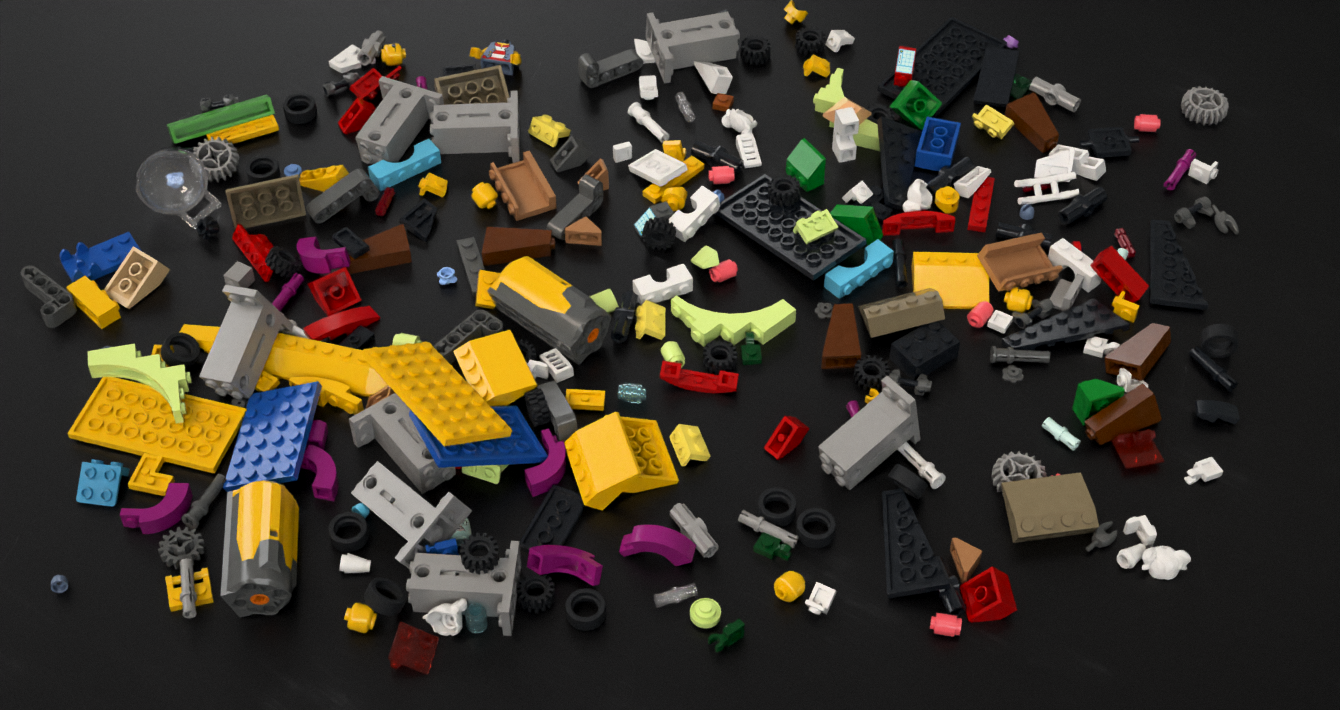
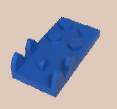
M126 232L90 248L84 243L78 242L76 246L77 252L74 255H71L68 250L62 249L59 257L64 270L73 283L83 276L92 281L117 271L133 246L140 251L141 249L130 232Z

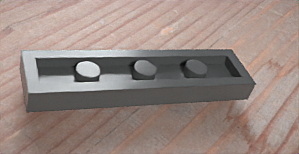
M475 238L456 240L472 295L476 297L479 270H485Z

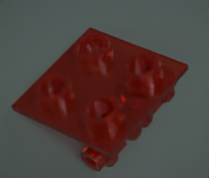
M1147 429L1146 431H1141V433L1136 431L1135 434L1133 432L1119 434L1118 437L1112 440L1126 469L1164 462L1153 441V438L1156 437L1154 430Z
M400 622L388 657L391 667L398 669L399 666L404 665L428 675L439 637Z

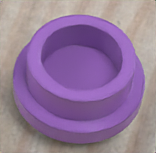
M1010 35L1006 38L1004 37L1003 40L1007 42L1006 46L1011 49L1014 47L1018 48V40Z

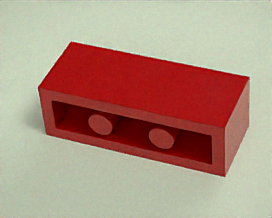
M1113 246L1101 251L1090 265L1118 296L1122 291L1126 292L1124 300L1134 303L1139 300L1149 287Z

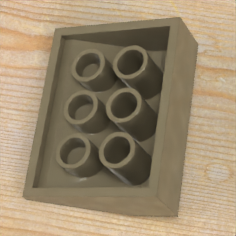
M501 65L434 78L435 92L442 94L444 105L507 103V98H510Z
M298 174L225 190L235 230L238 224H241L245 229L306 215Z
M933 288L858 306L871 338L945 319L942 299L938 291Z
M1081 472L1001 483L1013 543L1093 533L1099 528L1096 509Z

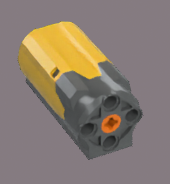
M524 256L509 263L500 273L496 282L487 290L499 311L553 348H556L560 353L578 365L589 354L601 347L608 332L611 315L598 306L592 298L529 256Z
M255 481L242 486L240 489L227 492L221 597L240 618L252 614H277L280 609L290 602L292 591L296 587L299 507L285 486L274 481Z

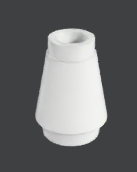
M1139 543L1120 550L1117 555L1118 564L1124 569L1133 568L1141 560L1146 547Z
M347 553V555L342 554L339 571H344V574L369 573L371 560Z

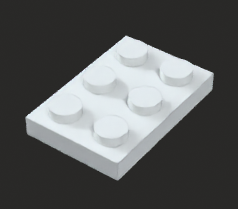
M657 149L628 165L630 172L658 186L666 185L670 180L681 176L682 173L688 170L685 163Z

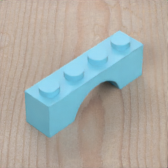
M430 139L424 140L414 145V153L406 161L392 163L381 160L368 166L369 177L381 192L387 187L398 184L440 164V150Z
M877 239L865 247L864 264L855 268L836 266L825 274L824 287L839 299L850 294L852 290L862 286L867 280L877 276L885 268H889L893 263L894 251Z

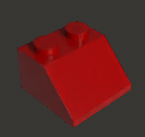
M346 267L339 268L307 283L315 301L327 316L362 301Z
M993 566L960 585L962 598L966 606L967 618L971 623L1001 620L1017 611L1008 575Z

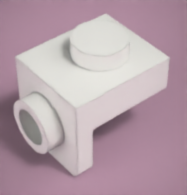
M655 75L639 77L641 98L652 100L654 97H658Z
M1194 159L1191 162L1188 176L1207 184L1217 176L1219 171L1217 169L1218 162L1215 161L1209 166Z
M530 359L528 366L534 379L536 377L547 379L549 376L548 365Z
M1120 368L1117 384L1123 387L1125 392H1130L1142 383L1148 388V384L1145 381L1131 379V373L1125 368Z
M1146 515L1131 517L1126 521L1123 530L1125 535L1136 532L1146 548L1153 546L1157 536L1155 527L1150 524Z
M816 582L809 600L806 599L805 604L809 607L808 611L816 615H820V613L827 615L837 591Z

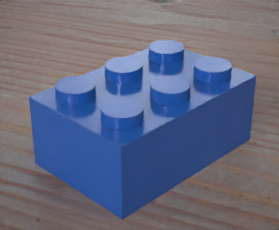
M927 117L916 152L915 167L940 171L944 166L951 167L959 139L961 123Z

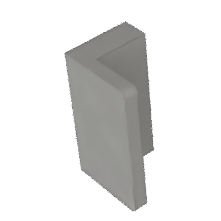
M1077 274L1073 282L1060 279L1050 297L1053 308L1066 311L1072 307L1082 288L1084 276Z

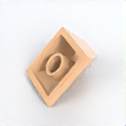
M844 97L823 113V117L834 123L835 110L852 107L859 119L860 125L871 116L872 112Z

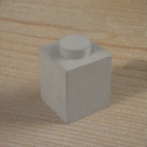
M238 261L224 274L226 285L248 288L255 281L252 267Z

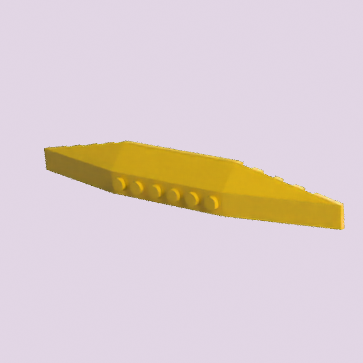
M184 324L180 332L195 338L200 348L209 354L220 327ZM283 333L277 334L263 368L264 371L272 376L289 380L291 377H317L337 381L350 386L352 394L370 397L388 386L383 378L363 358V350Z

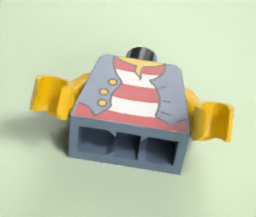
M507 39L502 40L501 43L491 42L482 51L476 47H471L470 57L481 60L482 69L501 65L503 74L513 75L514 64L519 66L522 63L520 54L515 51V46Z

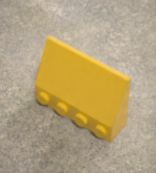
M913 252L911 265L913 292L928 288L937 290L942 299L944 309H973L980 302L986 301L989 303V275L977 257L979 253Z
M511 330L468 341L453 351L467 383L473 387L489 406H508L526 392L538 386Z
M613 412L575 431L564 442L566 453L585 506L603 511L641 475L619 412Z
M621 417L641 475L623 492L637 493L677 484L679 479L657 421Z

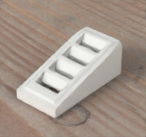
M753 133L737 135L736 147L740 158L744 160V168L762 166Z
M977 166L956 181L954 187L959 196L966 198L972 196L989 176L991 169Z
M556 348L539 355L540 360L548 365V371L556 383L574 376L572 365Z

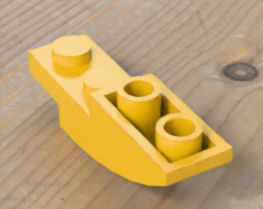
M291 377L289 379L290 386L319 381L322 388L317 405L324 407L329 402L332 406H337L344 409L347 413L354 415L364 410L362 399L352 395L351 388L348 385L317 377Z

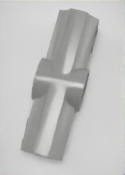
M377 30L371 34L369 39H364L362 49L357 57L361 65L367 66L375 57H379L386 40V36H384L382 31Z
M1035 77L1030 84L1029 89L1043 96L1049 105L1059 104L1075 112L1081 103V99L1066 92V89L1061 84L1052 85L1038 77Z
M684 503L674 505L670 510V516L680 527L681 534L689 538L696 545V549L703 557L709 558L713 556L718 550L719 545L708 533L704 521L699 517L696 518Z

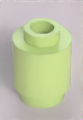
M400 333L395 334L392 345L422 343L419 336Z
M669 341L662 346L661 354L664 360L680 363L682 368L685 364V356L678 343Z

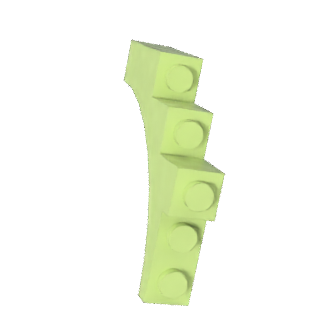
M837 68L835 73L831 74L830 84H827L826 88L821 87L818 94L815 93L813 99L815 111L825 113L844 98L841 88L844 69ZM866 119L859 125L858 134L853 135L856 146L880 151L878 124ZM830 121L829 127L834 128V123Z
M677 295L671 299L672 314L681 319L687 327L691 328L692 339L703 347L720 335L734 346L746 337V332H753L754 340L764 345L795 323L796 309L784 299L758 311L734 314L701 309L687 303Z
M135 344L87 351L88 367L92 378L120 377L144 383L155 389L167 400L172 409L176 424L184 422L183 414H187L185 402H182V399H185V392H189V383H192L191 373L186 372L184 364L166 367V362L161 361L160 354L142 357L141 351H137Z

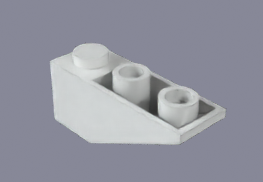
M693 62L711 93H727L733 78L727 67L710 62Z

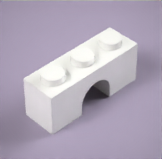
M852 107L835 110L832 150L839 163L856 159L857 146L853 135L858 134L859 119Z
M701 186L690 197L692 207L695 209L694 212L686 214L677 210L668 219L669 223L672 222L673 226L676 227L675 236L683 242L693 237L695 232L707 222L708 218L719 210V197L704 186Z
M1062 238L1050 246L1048 259L1053 267L1061 265L1062 270L1069 266L1074 271L1075 277L1077 274L1084 276L1082 288L1085 291L1090 292L1101 284L1102 278L1090 266L1093 260Z
M681 264L667 269V281L656 282L650 275L633 280V291L638 295L640 306L646 300L658 303L669 300L676 295L679 296L693 291V278L686 266Z

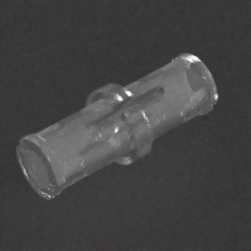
M677 93L675 100L678 103L679 111L683 113L686 122L694 121L696 116L685 93Z
M693 582L679 588L672 587L669 591L654 594L657 608L674 602L677 604L683 599L698 596L697 587H694L695 583Z

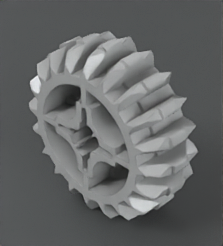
M1198 86V88L1193 87L1182 98V113L1185 114V118H1190V121H1196V124L1202 123L1203 126L1204 124L1211 126L1212 123L1222 122L1227 115L1229 107L1228 98L1224 97L1223 93H1219V90H1213V87L1211 89L1206 86L1205 88Z
M211 137L209 141L204 139V143L198 142V147H194V152L191 153L193 171L196 172L198 177H202L204 181L208 179L212 182L213 179H216L219 183L220 178L226 181V176L232 177V172H236V166H239L237 148L234 147L232 142L228 143L226 138L221 140L218 137L217 140H214Z
M1012 451L1009 455L1003 454L993 465L991 475L993 486L997 487V492H1003L1001 486L1003 482L1030 479V476L1033 478L1047 477L1045 466H1041V460L1035 461V455L1029 457L1028 453L1023 455L1020 451L1017 454H1014Z

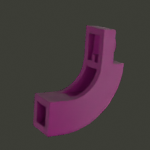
M317 237L301 238L298 240L297 251L306 270L323 274L331 273V270L335 268L350 267L351 261L346 247L321 250Z
M549 428L541 431L542 444L548 454L547 459L542 464L525 470L526 484L532 497L549 491L553 484L557 485L563 478L566 470L565 444L563 441L558 442L556 436L551 434Z
M308 445L303 456L301 468L316 473L312 484L314 497L334 501L339 487L335 463L331 456L323 449L314 445Z
M169 483L164 499L153 507L146 509L121 508L120 517L123 526L129 528L140 527L142 534H152L175 525L187 513L193 494L189 483Z
M658 525L634 526L631 534L623 536L619 553L625 557L639 552H654L667 558L673 565L680 566L692 562L696 545L689 538L673 529Z
M561 545L531 547L527 567L539 575L553 572L568 573L581 578L592 586L600 584L603 565L594 561L595 556L591 553Z

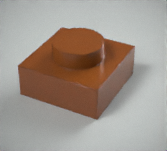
M717 93L712 109L727 112L726 110L730 109L734 102V96Z

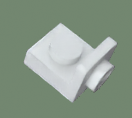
M831 30L825 45L832 51L838 52L841 45L853 44L855 38L845 30Z
M861 181L848 191L842 199L846 203L852 199L862 204L873 193Z

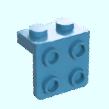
M94 459L91 460V463L82 462L76 496L77 502L114 507L117 504L121 476L128 477L130 469L123 467V463L111 462V465H105L104 461Z

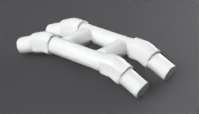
M1071 172L1049 177L1016 180L1014 182L1015 187L1033 186L1035 196L1018 198V204H1035L1076 197L1080 194L1079 189L1059 193L1058 188L1059 182L1077 179L1076 173ZM1050 183L1052 194L1042 195L1041 185Z

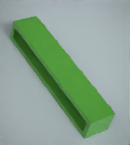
M266 94L167 124L171 140L176 144L275 114L271 98Z

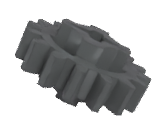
M187 526L184 530L177 527L176 532L170 530L169 536H162L164 541L159 542L160 548L158 552L162 562H166L168 567L174 564L175 569H178L180 566L179 562L186 558L193 560V565H195L194 560H201L200 554L205 553L203 548L205 547L201 533L197 534L196 529L189 531Z

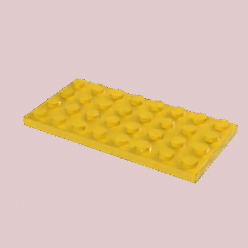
M408 343L405 345L363 349V358L443 446L511 436L512 429L446 361L431 343Z
M102 377L70 428L68 436L71 439L143 456L144 453L162 456L165 462L215 474L241 427L247 409L185 394V399H182V402H185L187 414H183V423L176 424L169 403L152 387L116 377Z

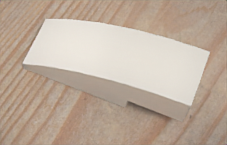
M1058 144L1049 153V156L1074 147ZM1075 148L1072 172L1097 181L1106 172L1105 160L1090 157L1088 150Z

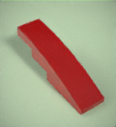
M371 306L353 308L320 319L304 327L303 332L311 340L321 341L326 337L333 340L344 333L348 336L359 325L364 328L379 320L380 316Z

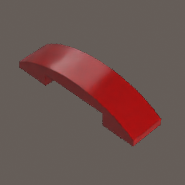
M934 211L905 212L883 220L882 233L883 236L900 235V231L904 229L935 228L936 233L954 232L956 219L952 215Z
M662 361L659 378L672 385L705 393L736 391L738 373L720 371L719 375L681 369L682 364Z

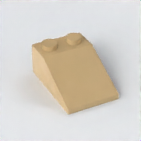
M133 246L104 290L111 299L130 309L156 289L170 269Z

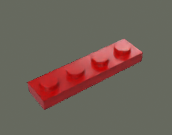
M987 177L974 192L967 230L985 233L995 178Z

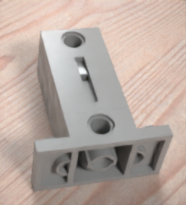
M729 12L659 23L654 13H647L646 40L655 58L664 84L671 83V75H673L674 69L695 66L693 64L694 61L713 63L736 58V51L739 50L737 42L740 39V33L735 28L734 19L730 17Z
M381 76L379 85L383 100L356 136L361 161L372 165L381 160L398 163L428 119H431L430 113L434 112V105H444L442 94Z
M518 90L511 91V98H507V103L434 105V112L430 113L431 123H433L430 124V134L434 135L432 142L440 150V154L508 152L509 157H512L513 163L520 161Z
M225 285L222 292L228 296V300L231 303L199 377L205 381V385L215 389V393L220 396H226L227 394L239 400L242 398L249 399L254 392L278 332H283V330L291 332L294 325L258 290Z
M888 376L881 380L882 392L818 446L822 469L827 474L831 473L840 486H845L849 490L856 486L906 441L910 440L916 444L921 440L916 400Z
M396 393L349 418L353 442L357 448L376 439L422 494L456 475L455 467L438 468L409 416L410 408Z
M378 461L369 469L368 473L351 492L352 495L408 541L395 557L396 560L408 569H410V562L414 561L415 553H426L425 545L431 547L435 546L437 542L449 540L472 512L470 508L450 492L440 500L435 508Z
M511 541L510 549H506L505 558H500L498 565L494 566L492 571L488 568V573L485 574L483 570L480 571V574H476V570L473 573L469 569L466 570L464 565H462L461 555L415 553L414 561L410 562L411 579H407L406 591L409 592L408 602L412 603L413 612L428 613L435 606L444 603L453 604L457 600L464 598L468 604L467 609L462 612V615L499 617V627H502L503 636H512L517 602L516 586L519 584L518 581L522 567L520 542Z

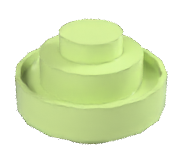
M701 598L691 605L690 619L694 625L700 628H711L720 621L721 608L713 599Z

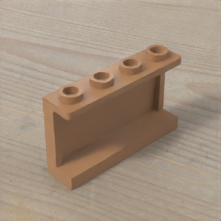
M530 150L523 152L524 160L499 168L496 167L494 162L490 163V179L495 181L497 191L501 192L503 202L507 203L510 215H514L516 221L557 209L556 195Z
M1042 232L987 244L979 252L977 257L998 292L1004 290L1011 291L1012 288L1020 286L1024 288L1029 284H1039L1046 280L1053 281L1059 276L1060 271L1063 269L1062 266L1053 267L1040 246L1045 239Z

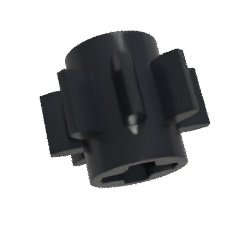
M205 216V219H199L200 221L196 226L198 235H203V239L216 237V234L219 232L218 221L213 220V217Z

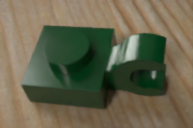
M746 332V345H741L742 365L762 364L760 344L754 345V333Z
M765 532L761 534L753 547L754 552L770 559L776 555L788 561L792 555L790 553L791 546L782 544L781 539Z
M740 619L734 623L727 624L723 629V634H712L708 637V644L718 642L719 644L715 646L716 652L721 651L724 646L729 647L744 636L745 624Z

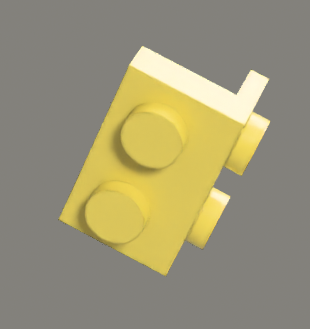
M985 105L978 115L975 113L972 115L974 125L977 128H983L993 138L998 137L1001 140L1014 125L1011 119L988 105Z
M549 115L533 117L528 130L529 134L552 147H556L559 138L569 137L571 132L570 129L565 127V124L555 122Z
M648 300L637 307L635 316H637L635 325L636 338L641 339L644 334L660 340L665 337V307Z
M678 424L670 435V440L680 465L686 466L690 459L707 461L711 456L698 426Z

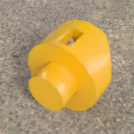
M793 0L784 8L787 12L784 19L791 25L796 20L801 23L808 15L807 11L797 10Z
M950 186L940 188L935 194L934 202L945 214L953 213L958 208L959 193Z
M683 187L664 189L661 202L667 201L672 211L681 210L686 202L687 191Z

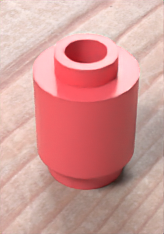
M1140 114V116H1135L1134 129L1139 132H1156L1157 129H1160L1161 120L1158 119L1157 115Z
M712 167V170L708 172L709 181H712L713 185L728 184L735 180L733 167Z
M728 259L710 268L709 274L713 282H722L735 277L738 267L734 261L732 262Z
M986 301L978 303L967 315L969 324L973 327L981 328L993 315V306Z
M936 612V617L931 616L930 629H934V634L960 636L962 619L957 618L956 615Z

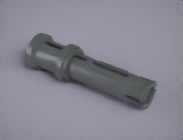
M991 346L990 362L1000 361L1007 362V364H1011L1013 361L1049 363L1050 352L1014 350L1012 347L996 348V346Z
M217 474L200 499L191 504V509L181 518L185 525L194 529L199 526V521L208 514V507L222 490L227 480H224V475Z

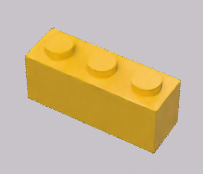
M83 276L66 287L67 291L73 296L75 304L101 329L121 318L118 303L115 300H111L105 290L101 291L94 280L91 281L86 276Z

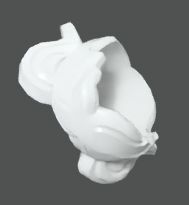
M739 109L726 110L727 112L721 120L723 126L733 128L741 132V135L752 133L753 128L757 126V121H753L751 115Z
M916 179L908 188V200L903 204L904 212L930 209L932 194L926 188L928 184L924 183L923 180Z
M1168 546L1150 547L1143 552L1142 560L1144 564L1142 565V570H1148L1149 574L1154 578L1170 580L1175 578L1180 570L1185 571L1187 569L1186 565L1191 561V557L1185 550L1175 551Z
M461 598L453 604L444 603L435 606L422 618L426 619L434 632H438L440 635H457L463 628L462 612L467 609V600Z

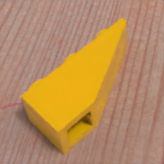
M344 165L305 170L300 174V186L324 192L347 176L349 172Z

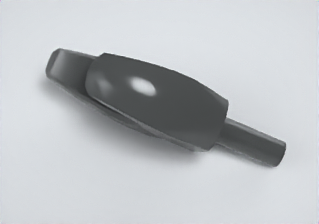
M1213 204L1211 207L1216 213L1214 216L1216 227L1222 233L1227 234V226H1229L1237 235L1239 230L1234 218L1225 211L1220 212L1216 205Z
M1112 521L1099 525V528L1094 531L1092 543L1086 547L1088 552L1095 546L1102 548L1114 542L1118 534L1117 530L1110 534L1106 533L1107 529L1112 526Z

